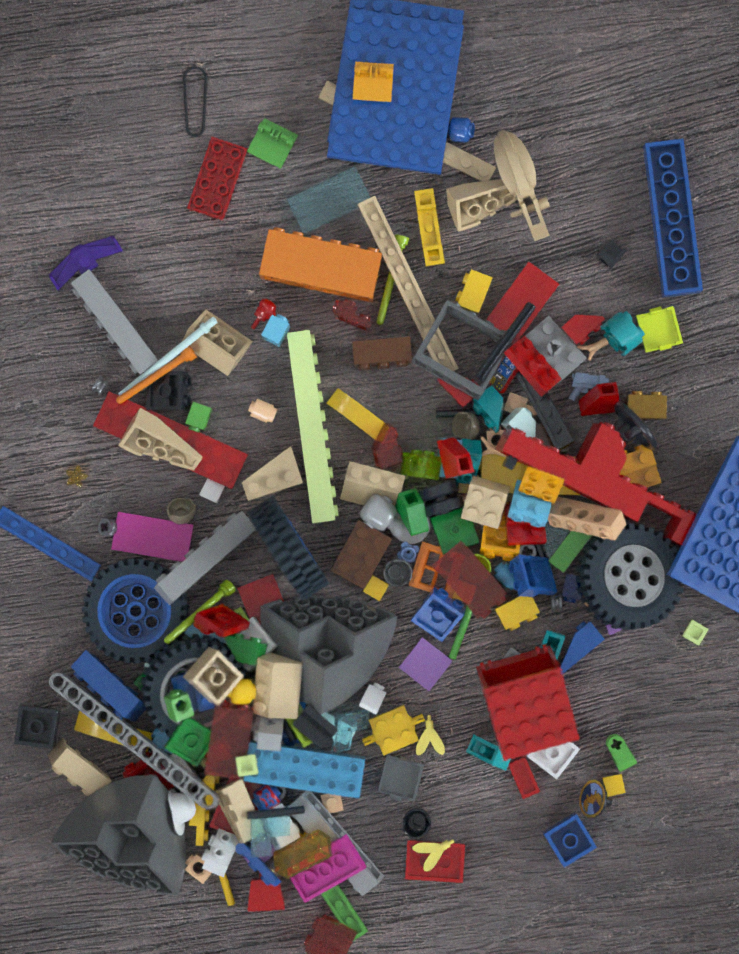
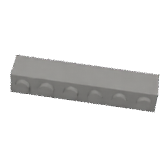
M90 269L71 282L74 287L71 289L77 298H83L85 309L89 314L91 312L97 317L94 319L101 329L104 327L107 330V338L112 344L117 343L120 347L117 351L123 359L126 357L131 362L129 367L135 374L139 373L141 375L158 361Z
M243 511L238 514L234 512L226 519L228 522L226 525L222 526L220 524L212 531L214 535L211 538L206 536L199 543L200 547L196 551L191 549L184 556L186 559L182 563L177 561L170 568L172 571L168 575L164 573L156 580L157 585L154 589L169 605L256 530L251 520Z
M311 791L303 792L288 806H304V814H294L291 816L300 823L302 829L312 837L319 848H323L345 834L348 835ZM348 835L367 866L366 869L348 878L353 888L363 896L375 887L384 875Z

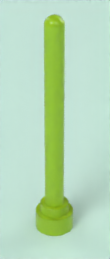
M397 234L394 235L402 251L405 249V246H408L409 238ZM390 271L376 320L378 325L384 323L394 285Z
M224 580L219 585L218 592L164 638V642L170 644L194 623V617L197 612L211 608L222 597L231 596L236 591L235 586L229 580Z

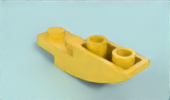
M212 767V773L207 774L203 779V782L214 791L215 785L219 784L220 772H216V767ZM207 795L205 799L208 805L213 803L211 795ZM194 801L196 811L193 818L189 820V826H197L196 846H204L205 841H208L209 830H205L206 822H209L210 810H206Z

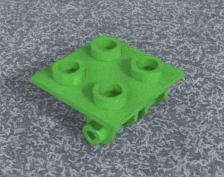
M264 118L260 122L258 131L247 152L281 169L298 135Z

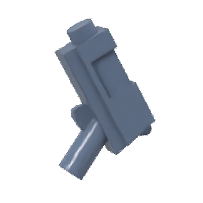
M572 374L573 382L571 387L575 388L568 398L575 402L580 393H587L588 389H592L597 384L609 383V378H605V375Z

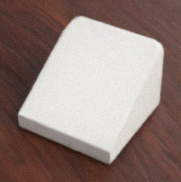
M207 478L199 495L218 503L225 486Z

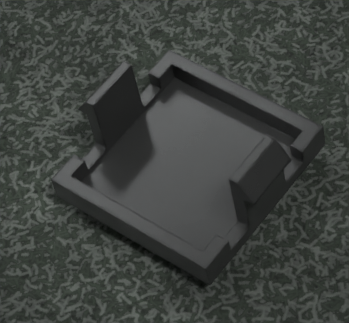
M387 755L377 792L390 795V799L402 801V799L415 802L424 764L414 762L412 759L402 756L399 758Z

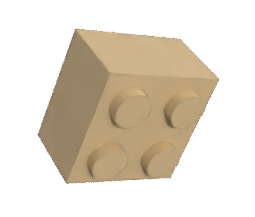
M473 476L461 518L498 529L511 486Z
M209 647L183 677L209 702L219 706L243 678V675L218 650Z

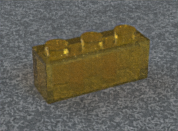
M317 829L273 852L275 872L289 879L332 857L330 836Z

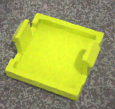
M660 306L649 309V313L636 315L638 326L645 334L642 337L645 353L659 349L662 351L670 349L672 346L683 344L674 306L662 309Z

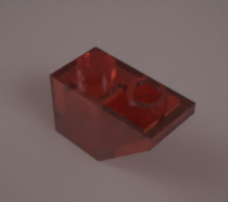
M389 423L383 424L371 447L375 465L380 469L403 462L401 458L403 451L396 439L398 438V432Z

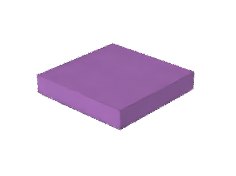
M422 637L399 668L430 691L452 663V660Z

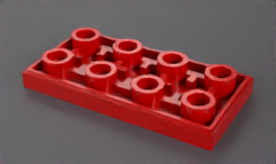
M211 137L187 209L224 221L248 148Z
M528 262L486 320L493 323L495 328L507 331L527 302L535 305V310L511 342L513 345L521 338L557 289L559 283Z

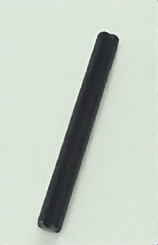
M531 302L526 303L475 374L477 379L480 381L485 380L536 308Z

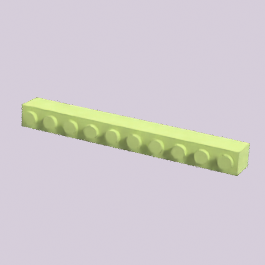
M310 330L287 333L312 523L336 521L335 516H339L338 506L333 505V497H336L335 486H331L330 478H334L333 469L328 467V459H331L330 448L325 446V440H328L327 429H323L322 423L326 421L325 410L320 409L323 395L322 391H318L317 384L321 383L320 373L315 372L318 358L317 353H313L312 346L316 345L315 336L310 334Z

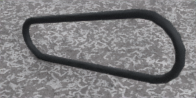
M193 66L188 68L183 75L186 132L190 136L199 137L205 129L207 74L201 67ZM192 69L202 71L205 78L202 129L198 134H192L188 127L186 74Z

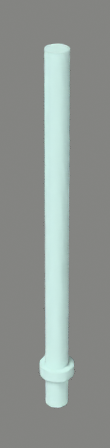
M212 317L207 322H202L197 330L118 393L119 396L166 365L204 333L210 332V328L217 323V320Z

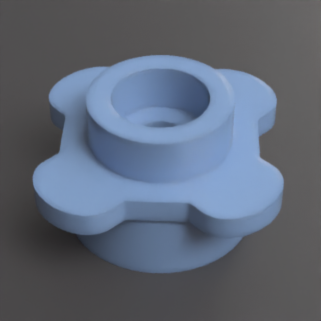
M403 542L397 557L412 563L415 561L416 553L419 552V547Z

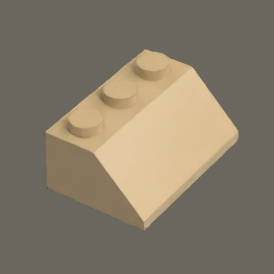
M205 309L188 328L183 340L197 330L202 322L205 323L214 317L217 323L210 328V332L204 333L190 346L196 355L228 376L237 366L253 341Z
M349 461L340 499L365 505L373 494H379L382 497H388L395 506L398 493L402 491L405 475Z
M273 653L258 657L255 678L256 697L253 700L252 713L266 718H298L303 663Z

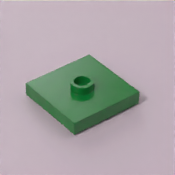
M463 508L430 519L443 555L479 544L473 522L461 518Z
M189 717L180 721L164 748L198 767L218 737V733Z

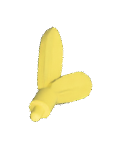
M428 715L425 721L426 729L416 746V754H423L429 742H431L436 752L443 755L445 753V746L433 728L431 715Z
M446 840L440 844L423 842L413 846L412 849L415 852L431 853L424 863V871L427 872L436 865L443 851L451 847L450 845L454 843V840Z

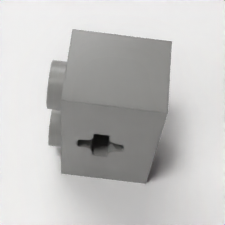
M260 716V719H256L254 741H258L257 749L281 751L284 718Z

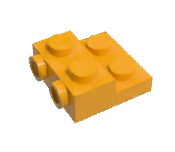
M643 445L634 447L635 451L631 453L624 450L627 460L619 475L622 474L630 478V483H639L645 487L662 483L651 450Z
M504 515L498 529L483 525L480 554H484L483 556L488 559H493L495 556L503 557L502 559L505 561H511L519 555L520 545H507Z

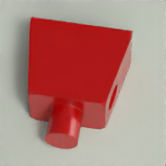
M259 872V878L251 879L248 912L285 910L281 884L279 883L276 887L271 884L268 886L260 878L262 874Z

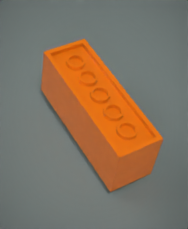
M274 227L273 230H268L259 272L261 279L373 302L382 261V253H379V249L368 247L367 250L360 249V245L352 243L346 246L342 245L341 241L333 239L327 242L323 241L322 237L311 235V238L304 237L303 233L296 231L289 234L284 229Z

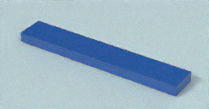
M5 506L1 508L0 527L92 582L102 566L101 564Z

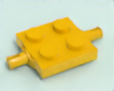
M401 705L368 719L373 735L363 738L362 741L365 746L376 742L384 756L419 741L415 732V725L425 721L423 714L411 718L405 706Z

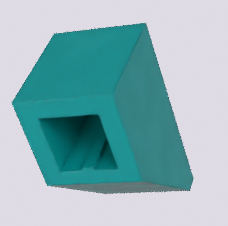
M490 386L484 390L479 400L473 398V409L477 415H481L484 418L486 426L489 429L492 428L497 433L500 429L504 403L503 397L493 386Z
M462 438V446L470 453L474 472L460 475L455 480H457V483L470 484L473 476L477 477L482 457L481 441Z

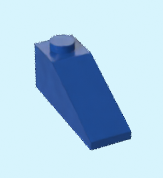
M582 621L575 627L577 631L573 634L560 663L562 674L605 640L590 621L587 623Z

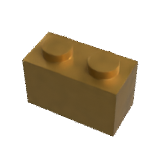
M631 391V394L627 395L626 405L641 419H666L667 395H662V392H651V395H643L642 391Z

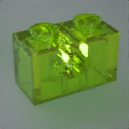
M412 449L411 453L403 452L400 474L414 478L439 480L441 457L435 456V452L425 450L423 452Z

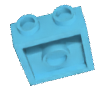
M517 479L507 517L516 522H528L534 527H545L551 502L518 491L521 480Z

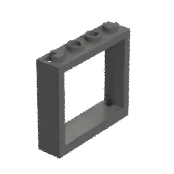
M447 300L415 354L412 363L472 398L479 400L504 357V353L485 380L478 386L424 355L423 352L446 313L496 342L500 341L506 331L495 328L490 321H483L474 312L466 311L458 303L455 304Z

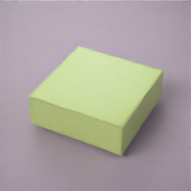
M691 619L682 636L699 646L708 629Z
M256 754L236 757L238 777L259 773Z

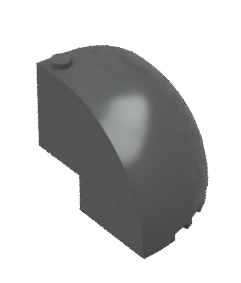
M312 595L304 601L300 597L294 596L290 601L282 602L279 599L260 606L261 625L278 645L271 653L303 663L299 698L320 714L344 703L371 678L389 648L396 627L397 615L379 606L377 608L367 606L365 601L351 602V598L342 596L330 599L324 598V595Z
M149 774L123 778L96 790L72 810L60 825L51 841V844L65 856L70 854L77 859L76 863L78 865L92 868L91 872L105 878L107 875L110 878L116 879L115 883L126 887H130L131 884L133 887L140 889V891L146 892L148 888L157 890V894L179 895L186 863L185 833L182 835L176 833L168 801L169 791L155 775Z

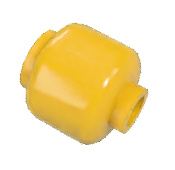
M241 679L227 697H230L233 704H250L252 699L256 697V686L252 684L250 679Z

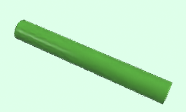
M468 603L466 606L465 614L461 620L448 658L454 660L457 658L475 607L474 605Z

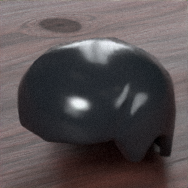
M421 808L407 811L402 820L403 832L414 839L425 836L431 828L429 813Z

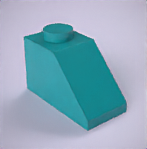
M473 735L466 750L467 753L505 771L511 759L503 760L498 745L477 735Z

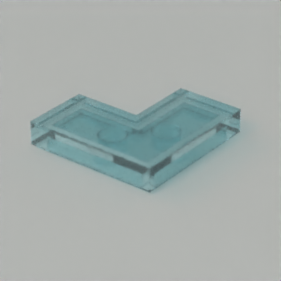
M360 709L335 715L334 726L338 731L333 736L331 751L339 753L351 749L352 733L368 728L370 711Z
M289 815L250 819L251 856H271V837L290 835Z

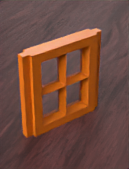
M422 542L409 586L431 592L438 573L448 576L445 590L448 592V596L453 599L461 573V565L466 555L457 552L443 555L440 547ZM430 551L440 554L436 568L426 565ZM444 556L454 558L450 572L440 569ZM424 569L435 572L431 585L421 582Z

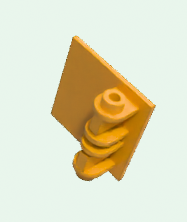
M355 62L353 100L391 102L394 64Z
M527 466L518 491L555 504L565 479Z

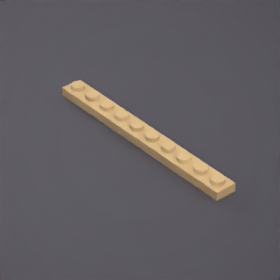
M327 80L319 95V99L333 105L336 85ZM446 142L443 163L480 182L490 181L496 167Z
M373 196L357 205L424 341L435 319L376 197ZM438 327L426 348L433 360L455 371L459 368Z

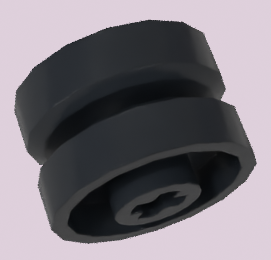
M457 480L418 491L423 502L432 500L431 504L425 505L427 517L453 512L454 509L464 506L462 496L449 497L450 494L456 493L459 490Z

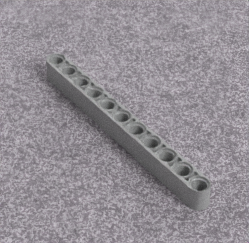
M55 673L50 677L49 684L53 690L205 809H212L219 805L220 797L217 792L124 719H120L112 709L65 673ZM59 677L63 678V685L61 687L57 685ZM74 688L78 690V696L75 699L71 695ZM88 700L93 702L91 710H88L86 707ZM103 712L108 714V719L105 722L101 720ZM119 723L123 726V731L120 734L116 732V726ZM133 735L138 738L135 746L131 744V737ZM148 747H151L153 750L150 758L145 753ZM163 759H166L168 762L166 769H162L160 765ZM177 771H181L183 774L181 781H177L175 777ZM192 783L198 785L196 793H193L190 789ZM207 795L213 797L211 805H208L205 801Z

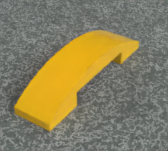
M431 188L414 191L425 265L445 264L434 190Z
M337 388L327 402L329 406L386 449L389 448L399 435L339 388Z
M79 711L74 730L123 745L88 716ZM117 724L116 732L120 734L123 731V726ZM136 728L149 740L152 739V732ZM133 735L131 737V744L135 746L138 738Z

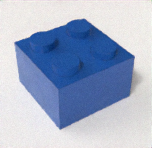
M576 812L543 831L544 836L563 867L568 866L597 848Z

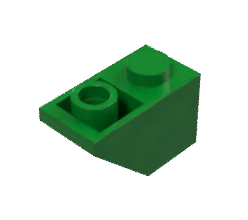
M416 488L398 493L395 507L410 535L414 536L429 531L424 502Z
M238 633L224 638L237 662L257 666V658L266 654L268 644L261 643L262 639L250 636V640L244 639V635Z

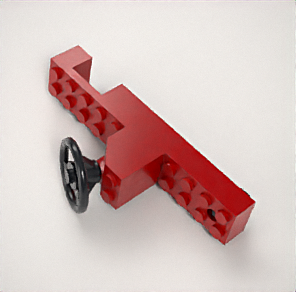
M618 401L614 405L618 416L617 430L615 431V426L607 422L593 423L575 458L570 455H560V450L553 446H543V441L538 438L526 437V432L521 429L512 427L511 429L504 430L494 449L506 455L502 466L513 470L516 463L519 462L525 466L564 478L563 486L603 507L621 510L624 518L638 522L644 508L648 504L671 516L662 538H669L672 541L671 543L682 546L697 514L690 510H681V505L673 501H664V496L656 492H647V487L639 483H630V478L622 474L619 475L627 460L624 451L626 445L642 444L651 451L657 448L652 432L626 404Z

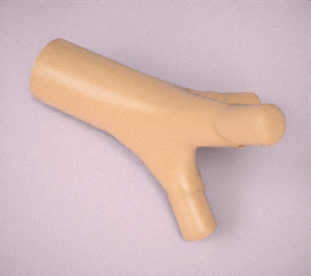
M603 338L590 345H578L577 348L588 350L590 352L588 360H591L596 351L609 343L606 338Z
M481 437V441L487 447V450L482 452V456L497 454L506 457V455L494 450L495 445Z

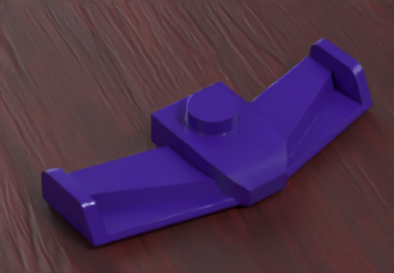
M114 235L84 245L79 244L71 249V253L49 274V277L59 291L78 270L81 275L89 269L92 271L99 266L95 260L121 253L123 250Z

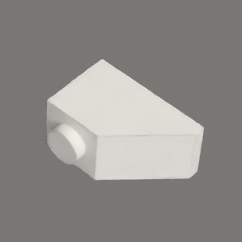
M376 682L373 685L369 683L359 706L377 714L387 693L384 691L385 687Z

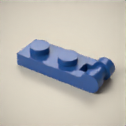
M238 843L235 846L236 853L246 857L250 861L248 865L255 872L258 870L262 874L260 878L268 886L271 884L276 887L281 882L249 846L244 843Z

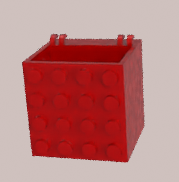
M546 644L542 645L543 648L536 646L535 650L494 662L487 660V664L480 662V666H476L493 732L504 761L580 740L561 667L551 647Z

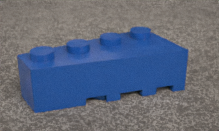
M85 650L71 666L75 671L73 673L74 676L80 681L84 679L88 683L86 687L94 694L96 692L102 696L100 700L108 707L111 705L115 709L113 712L120 719L126 718L136 722L146 710L144 701L136 697L138 693L129 686L124 685V681L115 673H111L110 668L92 652Z

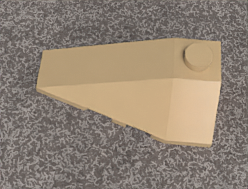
M502 179L464 183L446 189L448 207L458 232L479 225L481 223L480 220L488 215L493 216L496 214L495 211L502 206H509L517 201V197L510 193Z
M141 408L131 420L118 445L135 455L142 456V454L152 456L153 460L159 461V459L170 461L171 465L193 471L203 458L158 417Z

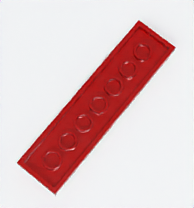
M110 391L108 392L93 424L94 427L122 439L131 420L141 408L158 417L203 457L193 472L233 489L248 454L200 432L188 429L189 427L154 411L147 410V408L132 401L126 400L122 404H118L116 401L118 395Z

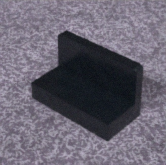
M309 704L293 723V726L319 749H323L338 731L335 726Z

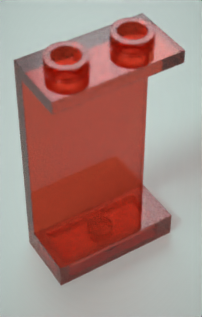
M463 541L457 543L432 565L436 572L440 573L474 613L476 619L480 617L485 619L492 613L490 609L495 604L500 606L507 600L505 596L508 593Z
M223 700L219 706L213 705L214 714L204 773L210 776L244 779V776L238 777L236 757L244 756L248 753L254 710L253 707H250V704L234 705L230 704L229 701Z

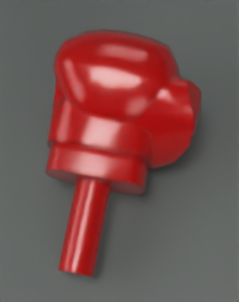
M262 299L254 313L257 318L251 328L255 330L261 320L266 322L267 319H270L271 315H276V305L269 299Z

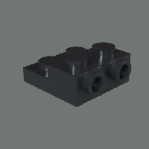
M169 371L147 386V410H188V406L191 405L188 387L192 383L188 372Z

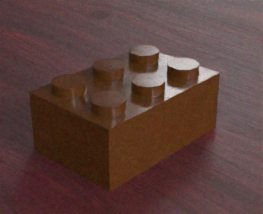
M410 337L352 341L354 367L358 368L359 371L370 370L371 366H378V369H387L389 365L397 364L398 368L408 367V363H412Z
M358 520L330 571L365 589L392 538L374 528L371 529Z

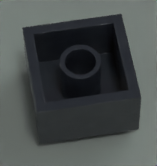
M19 705L14 744L49 749L55 748L60 709Z

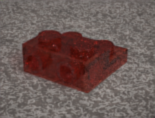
M336 299L332 309L335 319L370 333L373 327L370 317L361 313L358 316V307H356L355 302L345 299V301Z
M323 914L321 918H316L312 926L315 929L312 936L308 934L303 945L306 948L304 951L309 954H347L358 932Z

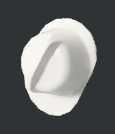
M171 789L168 792V801L172 811L174 828L178 835H182L185 830V822L193 818L196 806L194 800L185 793H177Z

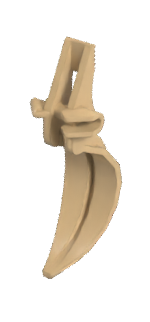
M506 130L499 131L494 140L496 164L505 186L511 194L517 197L521 208L518 211L512 212L510 216L516 217L523 214L534 241L550 236L540 212L549 208L550 205L547 197L537 200L535 196L536 171L530 154L515 134ZM530 197L533 204L525 206L523 200ZM536 211L540 223L532 225L528 213Z

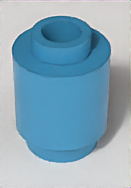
M500 562L494 568L495 573L493 576L505 588L513 590L514 577L513 573L509 572V563L503 564Z

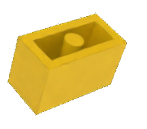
M471 269L470 274L465 273L462 284H465L463 292L458 291L455 301L458 302L462 309L472 311L478 315L493 277Z
M519 596L495 608L504 629L509 628L510 631L520 627L519 623L524 620L530 622L538 618L536 614L540 613L533 597Z

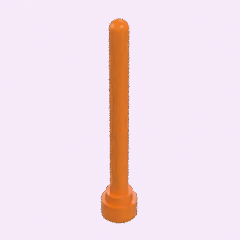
M189 345L180 353L181 355L118 396L116 399L117 403L122 404L184 361L194 360L197 358L196 353Z

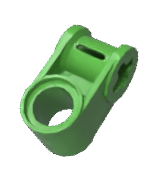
M611 734L607 737L606 746L619 772L637 764L632 752L620 735ZM613 739L620 741L618 742L617 748L611 746L613 744Z

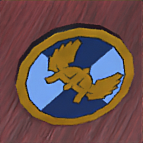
M590 780L583 786L579 797L581 812L588 818H597L602 814L606 805H612V799L607 797L606 787L601 781Z

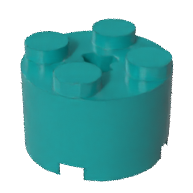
M627 311L616 313L600 326L601 331L604 329L606 332L603 336L608 340L609 345L616 352L619 350L623 352L621 356L627 355L642 343V337L645 335L639 326L636 327L634 325L633 319Z

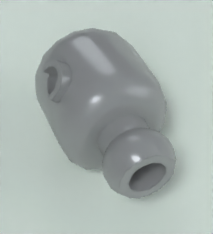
M373 494L360 510V518L371 529L384 531L388 528L392 535L398 537L406 527L402 519L395 517L397 509L392 504L393 501L386 496L382 497L379 494Z

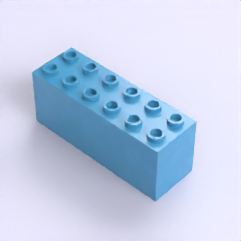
M251 739L249 742L247 755L256 754L259 773L244 776L243 781L360 798L365 756L312 748L303 749L299 746L281 744V751L257 749L258 741Z

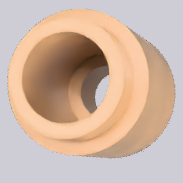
M257 399L256 402L252 401L248 409L251 412V417L265 423L267 421L272 423L278 410L274 408V405Z

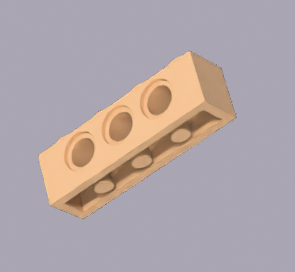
M557 497L555 504L551 503L548 516L550 526L616 540L626 525L621 510Z

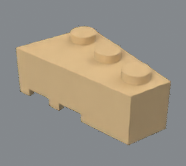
M291 446L242 482L248 501L303 484Z
M63 738L48 754V758L53 766L52 770L58 775L63 773L67 776V781L73 786L79 785L83 788L81 791L86 796L112 782L109 775L93 762L80 755L77 749L74 750L66 744L67 741Z
M242 779L232 781L215 790L220 797L219 805L239 843H245L264 832L262 829L264 826L260 818L247 819L246 812L255 811V808Z

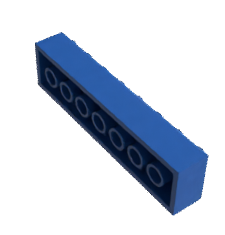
M684 139L645 143L643 152L662 298L701 293L703 287Z

